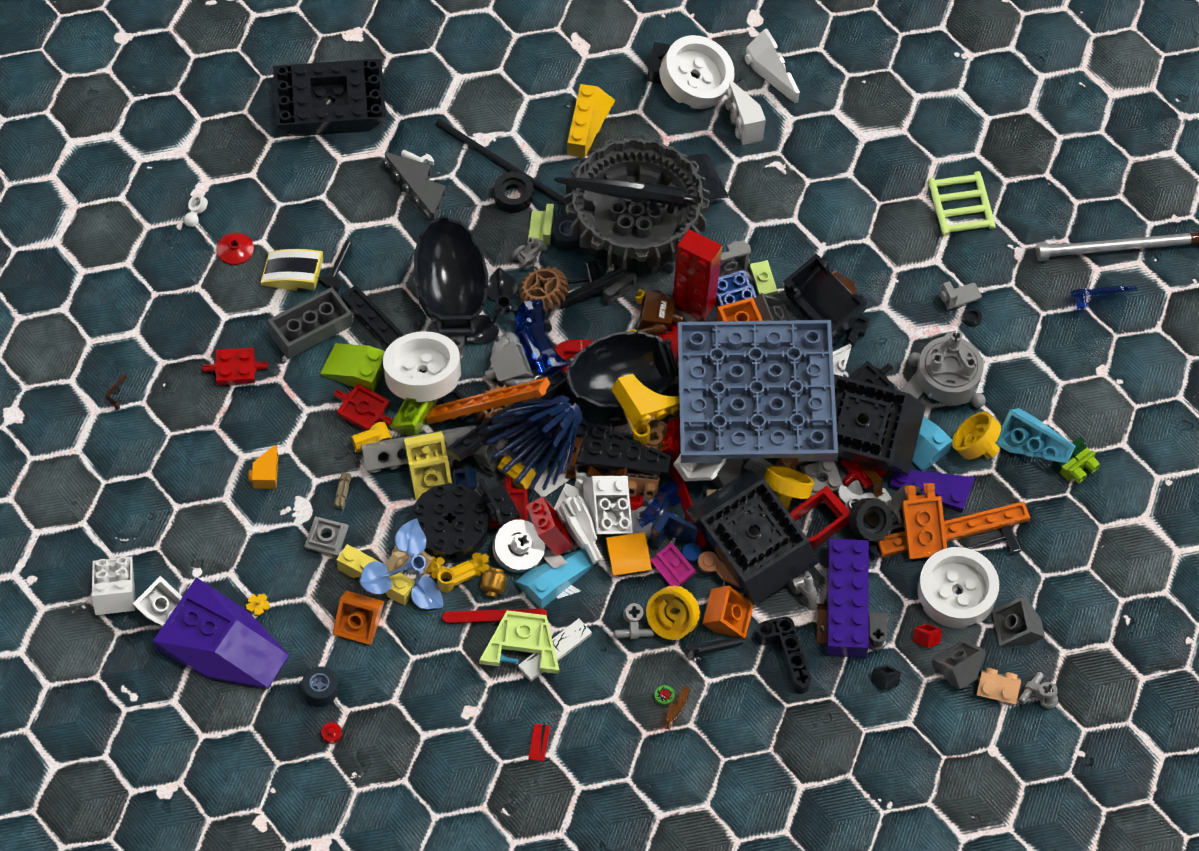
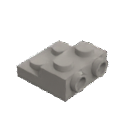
M745 240L730 243L727 245L726 252L721 253L719 277L742 270L747 272L748 264H750L749 254H751V248Z

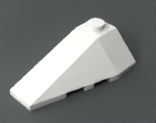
M764 29L747 46L746 63L751 65L756 73L792 102L798 103L799 90L791 73H786L784 58H779L775 50L778 48L775 40L768 29Z
M160 576L132 605L147 619L163 626L182 599V596Z

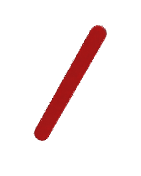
M672 460L670 474L686 518L694 523L686 509L693 505L684 479L673 465L675 461ZM699 530L696 544L701 549H704L706 539Z
M543 608L508 609V611L540 614L546 616L548 614L547 611ZM507 610L448 611L443 614L442 619L448 624L496 622L497 620L501 622Z

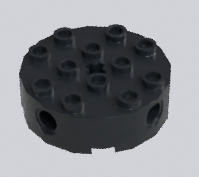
M447 483L434 486L422 493L413 505L411 520L418 519L419 525L426 537L424 551L430 556H434L436 559L442 557L445 560L444 563L450 564L466 561L486 543L489 532L487 506L483 503L477 492L465 485Z

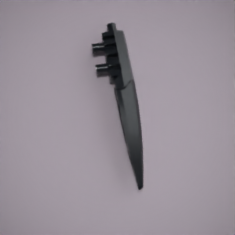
M577 177L554 178V181L598 194L629 199L632 202L638 203L643 201L645 205L649 201L648 208L650 210H655L657 203H661L663 208L667 204V212L670 214L674 213L675 206L682 210L684 203H693V196L684 195L685 191L683 188L648 182L633 183Z

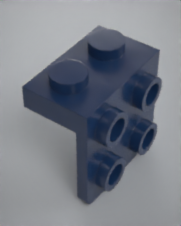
M663 511L659 520L655 519L652 524L651 530L653 531L650 535L652 539L651 547L658 550L666 535L686 544H696L699 528L691 521H685L674 513Z

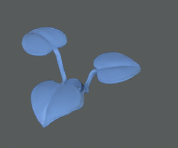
M413 519L402 525L395 535L396 548L401 552H407V556L411 557L406 560L405 566L388 573L385 564L379 561L370 562L362 571L360 585L369 593L383 594L392 587L390 576L404 570L411 574L417 573L415 578L416 586L411 590L413 603L421 609H439L443 607V598L437 583L427 576L420 578L426 566V560L418 554L425 550L426 537L419 525L418 519Z

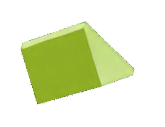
M406 398L389 427L406 436L419 435L427 421L425 419L433 408V400L416 402V399Z

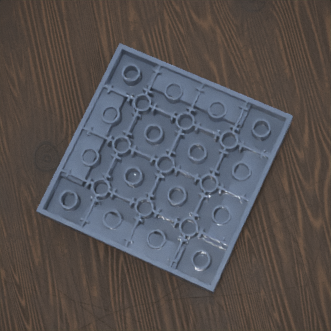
M831 320L678 322L681 463H719L720 459L798 458V461H837L838 440Z

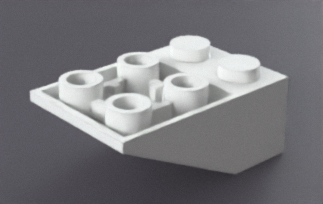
M732 80L729 81L728 89H726L727 99H725V106L731 112L730 119L731 123L736 126L735 133L737 139L741 140L742 145L763 141L766 119L761 106Z
M591 476L583 480L584 501L589 510L588 512L596 534H632L627 476Z
M132 557L93 561L92 599L95 615L135 611V607L132 605L135 602Z

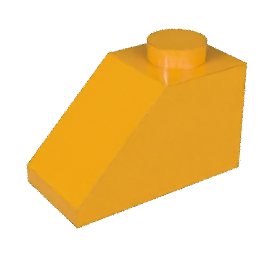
M272 446L253 462L252 470H249V481H252L253 489H277L279 457L277 446Z

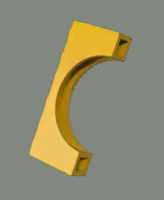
M634 374L618 378L611 388L634 426L639 424L645 425L652 420H661L672 414L674 416L680 413L679 396L672 397L655 393L645 387Z

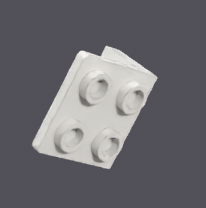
M680 454L673 465L684 481L713 480L721 467L727 462V459H720L719 463H681Z

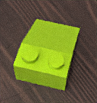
M335 343L320 376L355 387L358 383L374 392L384 372L383 356L385 351L366 345Z

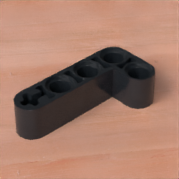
M779 617L761 622L757 627V642L761 645L778 643L793 690L798 694L807 693L811 684V674L793 620L789 617ZM781 627H787L789 630L784 631ZM767 631V632H769L770 634H769V635H763L761 632ZM791 644L795 648H788L786 645ZM798 662L800 666H794L792 663Z

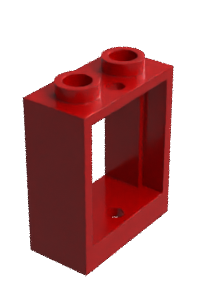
M543 496L526 505L538 537L556 556L574 547L567 529L562 524L556 510Z

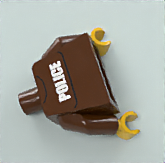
M642 289L637 291L638 297L636 296L635 300L638 304H641L637 326L639 331L655 335L668 331L671 323L678 324V322H682L683 314L674 312V300L670 299L661 290L651 291L647 289L646 293Z

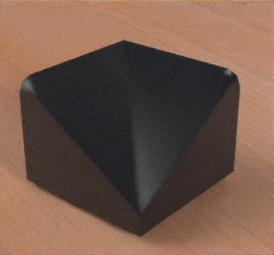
M889 665L876 667L872 671L871 682L884 690L897 687L900 682L901 672Z

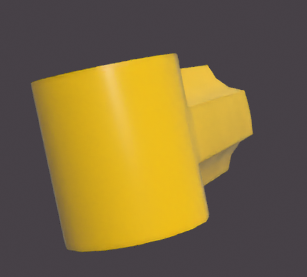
M624 411L633 434V439L639 441L642 445L648 444L651 438L649 424L634 426Z
M378 422L371 426L370 430L351 436V439L358 453L362 451L361 444L390 440L392 436L386 423Z
M506 456L500 461V464L498 465V470L501 473L502 468L506 466L512 460V458L510 456ZM517 462L507 473L503 474L508 478L511 477L513 484L518 489H528L537 473L531 468L521 482L516 484L515 479L525 468Z
M468 560L450 569H441L437 575V586L440 591L450 592L454 586L476 577L474 566ZM442 579H449L450 581L444 582Z

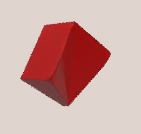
M928 623L914 628L913 641L926 648H930L941 642L942 629Z

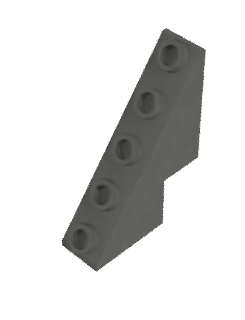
M385 152V158L382 159L385 168L392 171L394 179L402 184L406 194H410L416 207L421 208L424 217L430 221L435 220L446 197V186L429 181L432 175L431 165Z

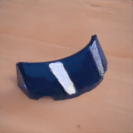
M542 299L524 301L515 311V318L518 322L515 334L518 336L520 344H522L531 370H537L539 375L547 376L569 366V361L564 360L555 351L548 338L544 324Z

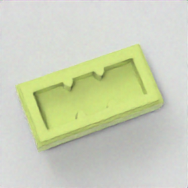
M768 260L750 264L749 268L758 295L761 293L769 296L777 295L778 290Z

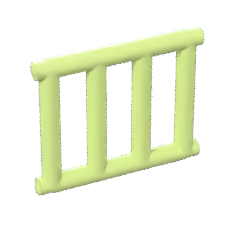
M980 171L975 172L974 175L938 180L934 178L928 179L943 236L949 235L950 232L989 227V229L996 228ZM969 182H976L978 190L939 195L937 187ZM974 197L981 198L982 205L943 210L941 203ZM984 212L986 220L947 225L945 218Z

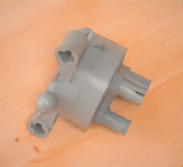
M956 330L951 333L947 332L944 337L937 338L928 343L921 354L913 352L909 355V364L917 367V370L908 383L903 386L902 392L911 394L919 401L924 393H926L928 398H933L948 406L966 404L969 401L976 408H981L985 405V396L981 393H976L983 373L982 357L976 347L962 339L960 331H957V334H955Z

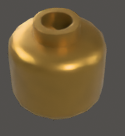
M489 568V570L483 572L480 588L486 592L485 596L497 598V595L505 592L508 577L502 569Z

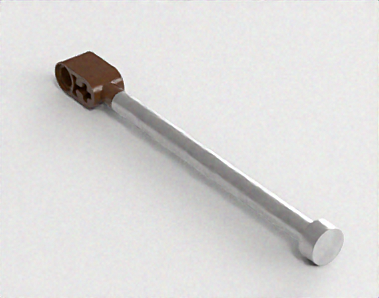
M1199 232L1048 245L1047 242H1041L1036 244V256L1038 261H1047L1050 256L1198 244L1199 246Z

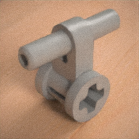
M529 237L527 239L528 245L518 247L512 255L515 260H519L524 270L533 267L537 262L535 256L540 251H546L548 248L539 238Z
M808 571L789 582L794 594L797 595L801 592L808 598L811 609L818 607L816 587Z
M632 603L624 610L623 618L629 623V629L615 630V638L630 637V639H639V637L654 636L653 629H639L638 621L643 616V608L639 604ZM632 609L637 613L634 618L632 614H629Z
M1037 672L1033 679L1025 685L1024 692L1018 701L1020 704H1025L1030 696H1034L1040 699L1042 707L1047 709L1054 708L1058 704L1057 686L1052 682H1045L1040 685L1039 683L1044 676L1041 672Z

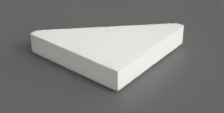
M851 344L833 352L834 374L844 375Z

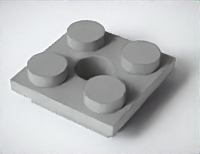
M820 461L800 466L801 472L815 481L810 497L825 486H828L832 492H836L839 490V486L843 485L834 461ZM825 477L827 481L820 482L817 478Z
M315 516L304 548L338 557L349 525ZM325 532L332 534L329 538H323L321 535Z

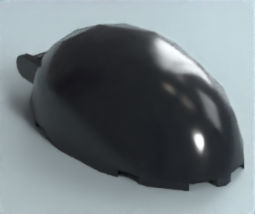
M446 215L429 221L420 232L414 252V286L419 304L426 315L434 322L435 333L444 336L469 335L474 337V319L482 312L487 298L488 271L483 251L473 238L474 234L460 220L450 219ZM468 325V328H455Z
M622 331L594 340L578 352L567 369L566 389L579 403L601 409L622 408L611 388L618 378L634 374L645 387L661 394L673 382L674 378L679 377V367L670 345L672 343L671 339L662 340L657 335L653 336L642 331Z

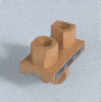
M639 473V475L626 474L630 497L636 496V493H643L646 498L653 499L657 495L659 477L647 476L644 473Z

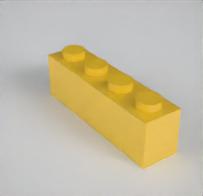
M580 84L567 142V155L586 157L595 140V136L599 133L604 120L609 115L611 107L615 104V99L597 86Z

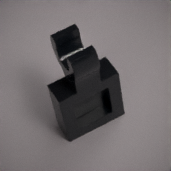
M860 316L848 329L847 332H850L847 345L851 344V347L854 348L858 336H865L871 321L870 318Z

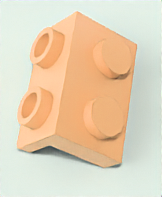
M986 668V671L981 670L977 696L1016 704L1021 685V679L1017 678V674L1006 672L1005 675L998 674V670Z

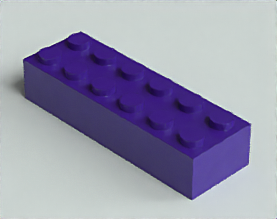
M829 538L827 547L828 619L826 656L866 658L868 652L869 540Z

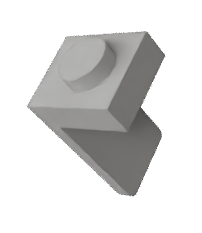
M949 281L943 283L942 291L940 292L941 299L948 310L982 298L975 283L954 289Z

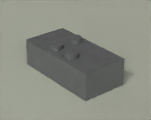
M333 287L268 319V333L287 359L352 326V313Z

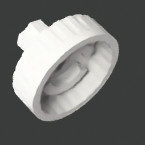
M514 520L504 524L496 533L493 539L492 550L500 566L508 571L521 573L532 569L542 559L545 543L538 537L532 523L525 520ZM519 540H523V546L520 545Z

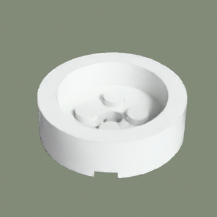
M696 35L685 36L675 41L663 57L659 70L662 85L667 93L678 103L683 102L694 109L710 108L719 103L726 94L729 81L734 80V66L728 53L713 40ZM691 72L699 75L698 78L692 77Z
M423 331L404 335L392 342L383 356L386 384L392 393L405 400L406 398L416 399V402H426L441 398L457 386V381L461 377L458 347L451 339L439 333Z
M964 547L946 548L933 554L924 564L918 582V599H920L926 614L937 623L951 628H966L976 623L979 624L991 613L999 592L998 575L991 562L982 554ZM959 586L962 593L957 595L953 593L952 589Z

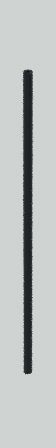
M438 119L436 121L437 126L506 170L521 172L527 175L531 182H533V187L564 206V197L443 120ZM667 263L663 269L672 273L675 267Z

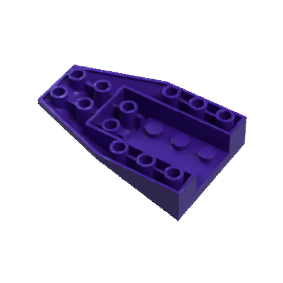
M197 577L153 640L157 652L206 678L269 689L290 657L247 610Z

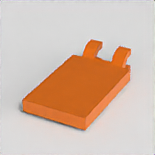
M934 483L923 484L925 495L916 496L915 486H904L907 500H902L901 502L908 559L931 557L936 552L947 548L941 496H935Z

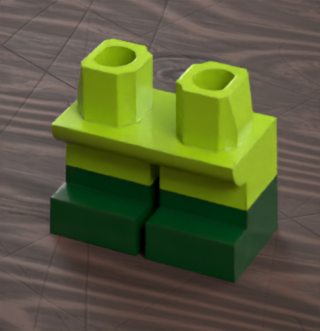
M1081 436L1072 442L1076 447L1068 463L1053 461L1051 465L1065 479L1070 480L1072 478L1078 484L1087 476L1083 471L1085 467L1091 473H1094L1100 466L1099 462L1094 458L1096 452L1090 451L1085 445L1086 441Z

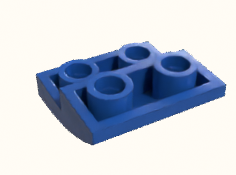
M745 270L725 275L718 279L716 301L719 306L757 297L753 285L749 283Z

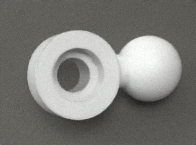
M196 194L189 200L188 207L191 212L184 216V223L188 227H194L198 224L197 214L202 213L207 207L208 201L202 195Z

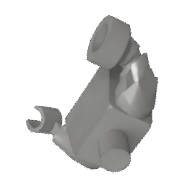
M511 332L504 333L499 341L494 343L490 358L493 368L485 371L489 381L497 378L500 383L510 387L543 378L541 375H537L534 379L531 378L533 373L517 335Z

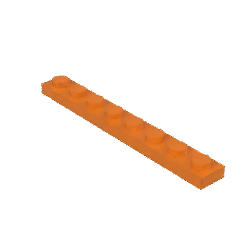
M545 377L433 406L425 419L429 424L441 423L447 419H456L463 415L469 416L475 412H484L491 408L497 409L503 405H512L519 401L525 402L535 397L540 398L545 395L550 382Z

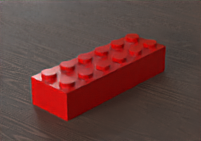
M690 229L687 230L677 246L673 289L674 307L678 311H684L693 318L705 322L716 305L722 245Z

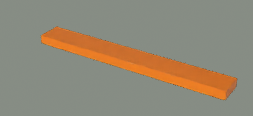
M1025 502L944 521L946 541L1030 521V515ZM905 531L887 535L884 539L876 541L882 558L907 552Z

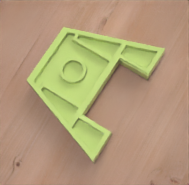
M507 610L481 656L479 664L499 666L501 650L506 649L541 654L539 672L559 674L547 616Z

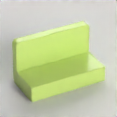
M547 204L546 211L533 210L531 213L529 237L539 238L546 245H550L554 204Z

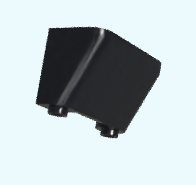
M816 253L783 281L784 291L791 303L808 320H831L832 344H835L867 309V301L862 295H852L830 272V264L827 259L821 258Z

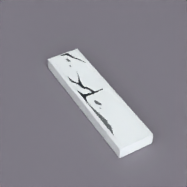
M577 619L552 639L557 662L592 635L590 629L580 619ZM533 653L518 665L519 670L530 682L543 673L539 672L541 654Z

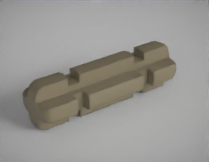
M341 473L334 500V507L336 509H343L345 506L351 481V474Z

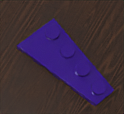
M910 470L908 476L894 473L889 488L899 490L904 484L919 486L925 495L923 484L934 483L935 496H941L942 506L963 512L975 477Z

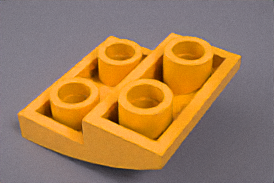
M645 532L606 538L612 576L652 570Z

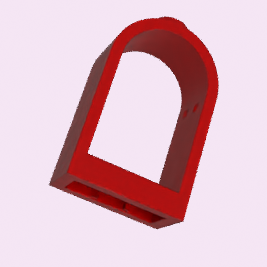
M825 486L790 513L794 521H797L823 501L838 517L837 520L818 534L807 538L812 549L819 546L849 523V509L828 486Z

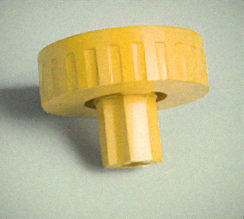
M978 412L967 418L958 427L952 438V446L967 460L978 458L981 455H984L987 459L993 458L1000 449L995 442L1000 436L1001 425L989 412Z
M768 465L763 476L771 489L776 492V496L786 510L789 509L792 497L800 499L810 498L815 483L811 477L802 472L778 465Z
M667 586L659 590L649 599L646 607V616L650 627L656 634L669 640H676L686 636L695 629L700 618L697 600L688 590L680 586Z

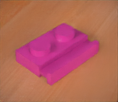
M672 542L657 553L653 559H650L671 586H680L697 573Z

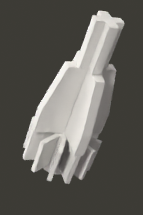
M578 496L577 498L569 497L556 508L562 524L565 525L568 533L579 547L586 549L593 564L602 561L603 557L595 544L597 536L593 522L583 498Z

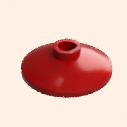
M229 233L223 236L217 244L218 257L224 263L230 265H240L247 262L254 252L252 240L242 233Z

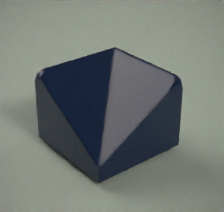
M476 468L452 470L453 484L465 485L468 488L477 487Z

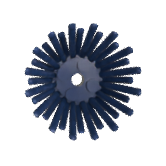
M560 395L552 400L513 404L511 407L523 408L505 411L501 413L502 415L491 419L496 421L520 415L486 428L487 431L529 418V420L488 439L486 442L487 445H490L502 438L509 440L528 430L492 455V459L495 460L510 449L511 453L515 454L526 446L502 468V473H507L534 448L522 461V465H526V467L515 479L516 484L521 482L547 448V452L535 469L537 474L529 486L530 490L536 486L559 445L560 447L542 489L545 490L558 461L560 462L553 479V485H555L558 476L564 472L566 462L567 466H570L579 424L583 421L579 406L576 403L574 405L568 403L570 398Z

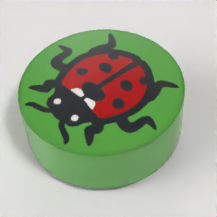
M667 685L659 686L654 695L656 703L664 707L671 705L675 697L674 690Z

